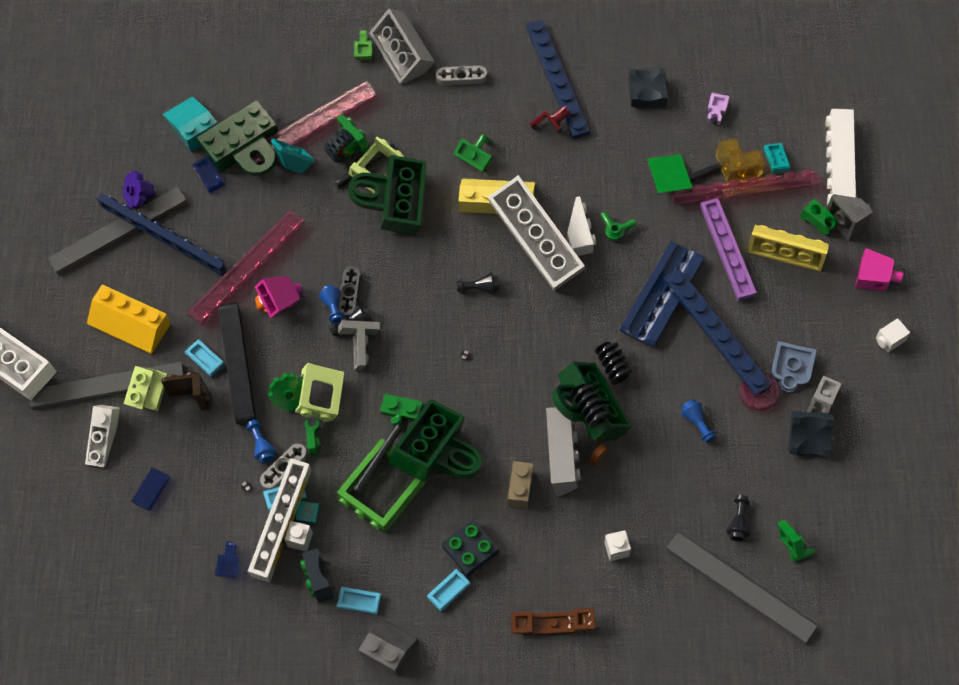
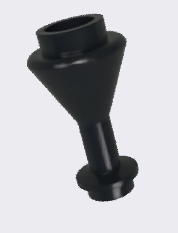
M490 272L476 281L463 282L462 278L457 281V292L463 293L464 289H479L493 295L494 291L499 290L498 275L493 276V273Z
M357 306L346 319V321L366 322L372 320L367 308H361L360 306ZM331 322V325L328 326L331 334L339 336V324L334 325Z
M737 495L734 499V503L737 504L736 516L726 532L730 535L729 538L731 540L743 542L751 534L744 517L745 506L749 505L750 501L748 496Z

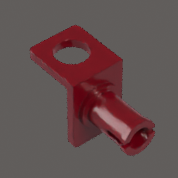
M565 105L553 115H549L545 110L530 123V126L533 129L547 118L555 129L561 133L559 123L571 115V113L566 109Z

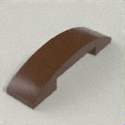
M594 608L550 613H532V611L511 612L512 634L559 635L595 630Z

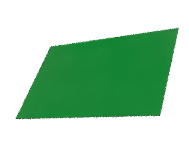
M681 154L647 159L658 193L692 189Z

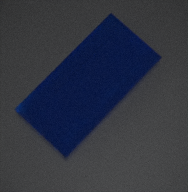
M208 156L192 164L209 194L225 186V182Z
M151 468L131 502L150 511L170 479L169 475Z

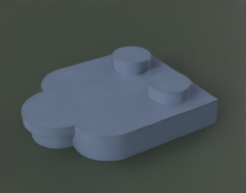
M778 341L771 374L776 381H779V387L782 391L792 393L797 390L798 386H804L809 382L816 355L815 349Z

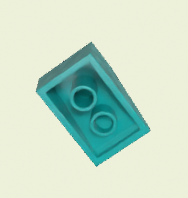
M193 96L163 114L164 118L190 152L200 147L197 137L218 124L210 112Z

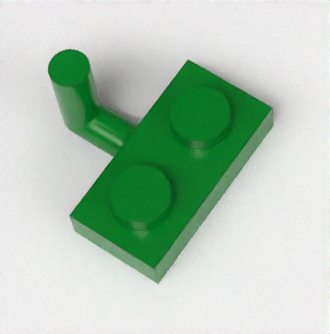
M482 134L476 144L473 145L462 138L453 154L480 171L485 172L493 156L481 150L484 143L491 144L492 139Z
M385 394L380 413L392 416L391 424L392 429H394L396 425L401 426L402 419L414 421L422 410L423 402Z
M785 520L777 522L780 539L789 549L791 561L796 562L815 555L813 547L803 549L805 548L804 539L796 534L793 526H789Z

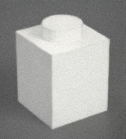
M897 318L880 329L876 339L881 348L890 352L904 343L910 332Z
M290 521L284 540L287 547L307 552L313 532L310 525Z
M625 530L605 535L604 543L610 561L630 557L631 548Z

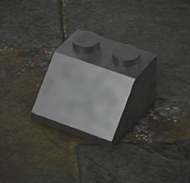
M837 194L831 196L827 210L838 221L836 228L848 241L866 231L873 214L870 205L861 198Z
M381 620L368 633L359 648V653L361 657L397 676L417 639Z

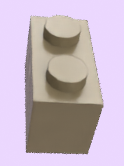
M513 461L508 493V507L528 509L533 477L532 463Z

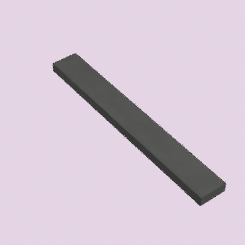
M176 187L134 210V212L144 214L148 220L153 222L185 205L187 201L179 188ZM118 219L52 255L48 260L58 275L139 229L122 219Z
M182 362L150 367L169 375H184ZM133 371L43 387L30 401V408L33 410L125 393L128 391Z
M677 532L666 547L668 552L802 643L806 644L817 626L680 533Z

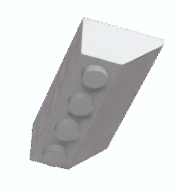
M389 8L369 32L400 84L424 75L434 63L433 58L404 11Z
M554 407L546 408L551 485L556 497H559L577 489V481H581L580 469H576V462H579V452L575 450V443H578L577 431H574L573 425L577 424V422L570 421Z

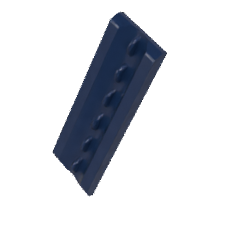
M671 241L622 323L620 332L654 348L680 303L664 283V277L680 268L688 280L692 282L705 256Z

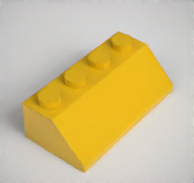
M101 285L92 299L87 325L152 354L171 325V322L166 313Z

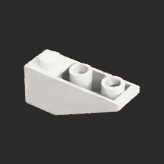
M580 196L576 197L567 231V242L577 256L593 253V247L596 245L595 236L590 233V219H586L585 216L587 213L586 205L581 202Z
M106 405L93 406L85 464L99 467L106 466L118 425L120 408Z

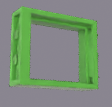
M381 438L337 491L339 503L345 508L351 507L362 520L366 518L374 529L378 531L381 529L386 533L430 477L425 482L415 478L384 518L348 494L358 483L384 444L385 440ZM391 446L385 455L389 459H391L394 446Z

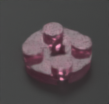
M763 372L772 385L756 397L743 381L741 382L739 396L746 408L766 410L775 404L779 395V386L774 378L767 376V373Z

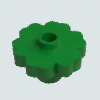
M284 373L281 378H274L273 382L269 385L271 391L268 394L272 405L280 407L281 411H293L295 406L298 407L303 378H297L295 373Z

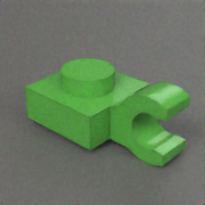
M360 30V41H354L355 60H372L373 44L372 41H368L367 30Z

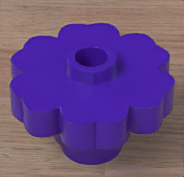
M140 171L127 173L124 179L125 186L123 187V197L126 200V205L130 208L142 207L146 199L154 196L155 187L153 183L144 180V175Z

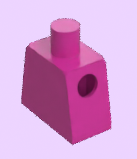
M865 248L855 288L885 291L890 281L901 283L903 272L893 270L894 259Z
M288 276L264 278L255 286L270 318L293 306L300 300L298 294L302 293V286L299 283L293 284Z

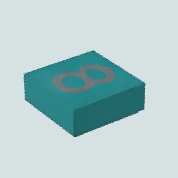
M300 501L295 519L296 522L316 525L320 508L319 503Z

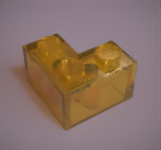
M737 138L719 141L715 155L721 164V170L727 183L762 176L766 163L760 149L742 153Z

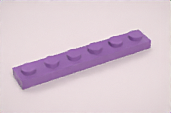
M719 199L701 202L700 208L737 300L755 297L757 292Z

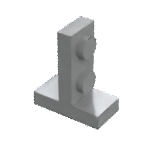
M342 320L339 324L338 334H353L354 371H362L368 365L369 356L365 349L368 345L367 335H376L380 330V322Z
M823 376L807 412L829 413L842 383Z

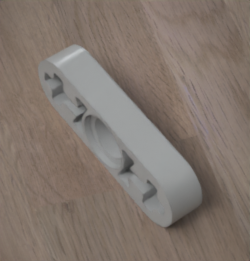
M483 66L442 67L436 72V80L442 86L482 84L487 80V70ZM459 73H465L467 75L463 79L457 77Z
M302 444L292 445L261 475L260 483L265 490L280 486L285 472L279 471L278 468L282 463H289L290 459L288 457L301 462L307 459V451ZM301 451L302 456H295L294 452ZM274 471L280 476L279 478L277 475L275 476ZM267 478H269V479H272V478H273V483H272V484L267 483V482H266V479H267Z

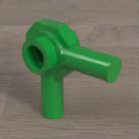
M606 211L600 215L606 224L605 234L611 241L623 238L624 231L637 226L635 219L620 224L613 222Z

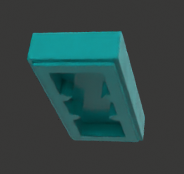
M782 143L764 145L763 150L772 174L790 172L791 166Z

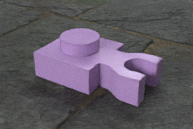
M711 93L707 110L710 113L708 114L707 122L710 123L711 118H717V124L720 125L722 115H725L729 96Z

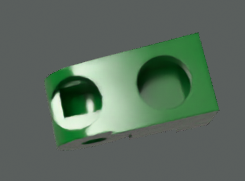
M815 199L803 209L799 216L803 221L807 220L823 235H828L838 225L837 219L831 212Z

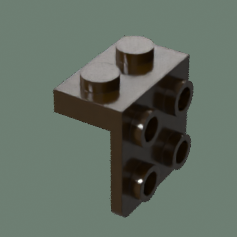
M189 372L186 375L180 376L168 375L161 379L169 396L193 394L201 410L209 409L208 402H211V393L208 391L207 385L200 373Z

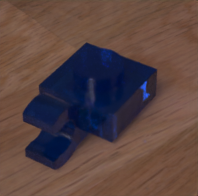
M226 541L225 554L218 555L216 576L237 578L240 558L234 556L237 549L235 542Z

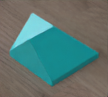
M273 138L271 140L278 159L285 169L302 174L315 160L305 149Z

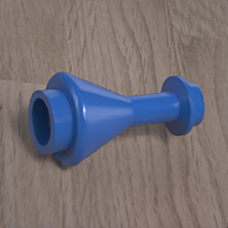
M327 285L322 288L319 299L331 310L330 322L340 324L344 319V314L339 312L337 307L341 291L333 285Z
M694 399L686 402L681 407L683 410L681 416L698 426L703 434L701 437L702 441H705V443L712 441L716 437L714 435L715 431H709L704 423L702 403L696 402Z
M258 420L248 422L247 431H252L256 440L254 459L260 461V463L272 461L277 450L263 438L259 429L262 426L261 422H258Z

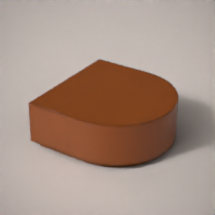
M602 444L599 445L590 456V464L596 467L608 453V448Z

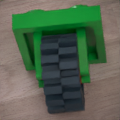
M340 114L336 119L341 129L335 135L332 134V138L328 139V143L324 145V152L335 163L343 162L344 159L347 160L348 156H352L357 150L364 155L370 146L369 142L365 139L366 135L361 129L357 130L354 127L355 123L352 119Z

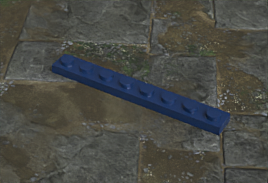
M543 19L527 23V32L558 106L561 109L565 105L566 109L571 113L564 120L572 139L590 135L588 125Z
M101 193L97 198L100 207L218 275L223 276L226 272L224 261L218 256L213 257L209 255L204 248H197L188 239L184 238L183 240L179 238L174 231L165 230L158 222H151L144 214L140 212L137 214L128 205H121L110 195L106 196Z
M680 268L665 276L663 279L664 283L751 393L756 397L769 389L772 385L771 382Z

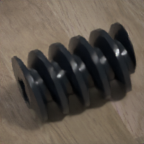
M605 342L595 349V353L598 355V359L602 361L601 365L605 367L608 378L612 380L613 385H616L626 380L633 370L631 368L626 369L629 366L628 362L622 363L626 357L619 356L622 353L621 349H617L619 344Z
M583 383L576 386L570 394L574 397L578 408L582 410L581 414L585 417L589 428H594L602 424L611 413L610 411L603 412L607 406L605 404L599 405L603 399H596L599 392H592L595 389V385Z

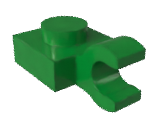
M315 419L316 424L313 427L309 426L308 420L304 422L307 430V447L310 456L318 455L317 448H321L320 437L316 436V432L320 429L318 419Z

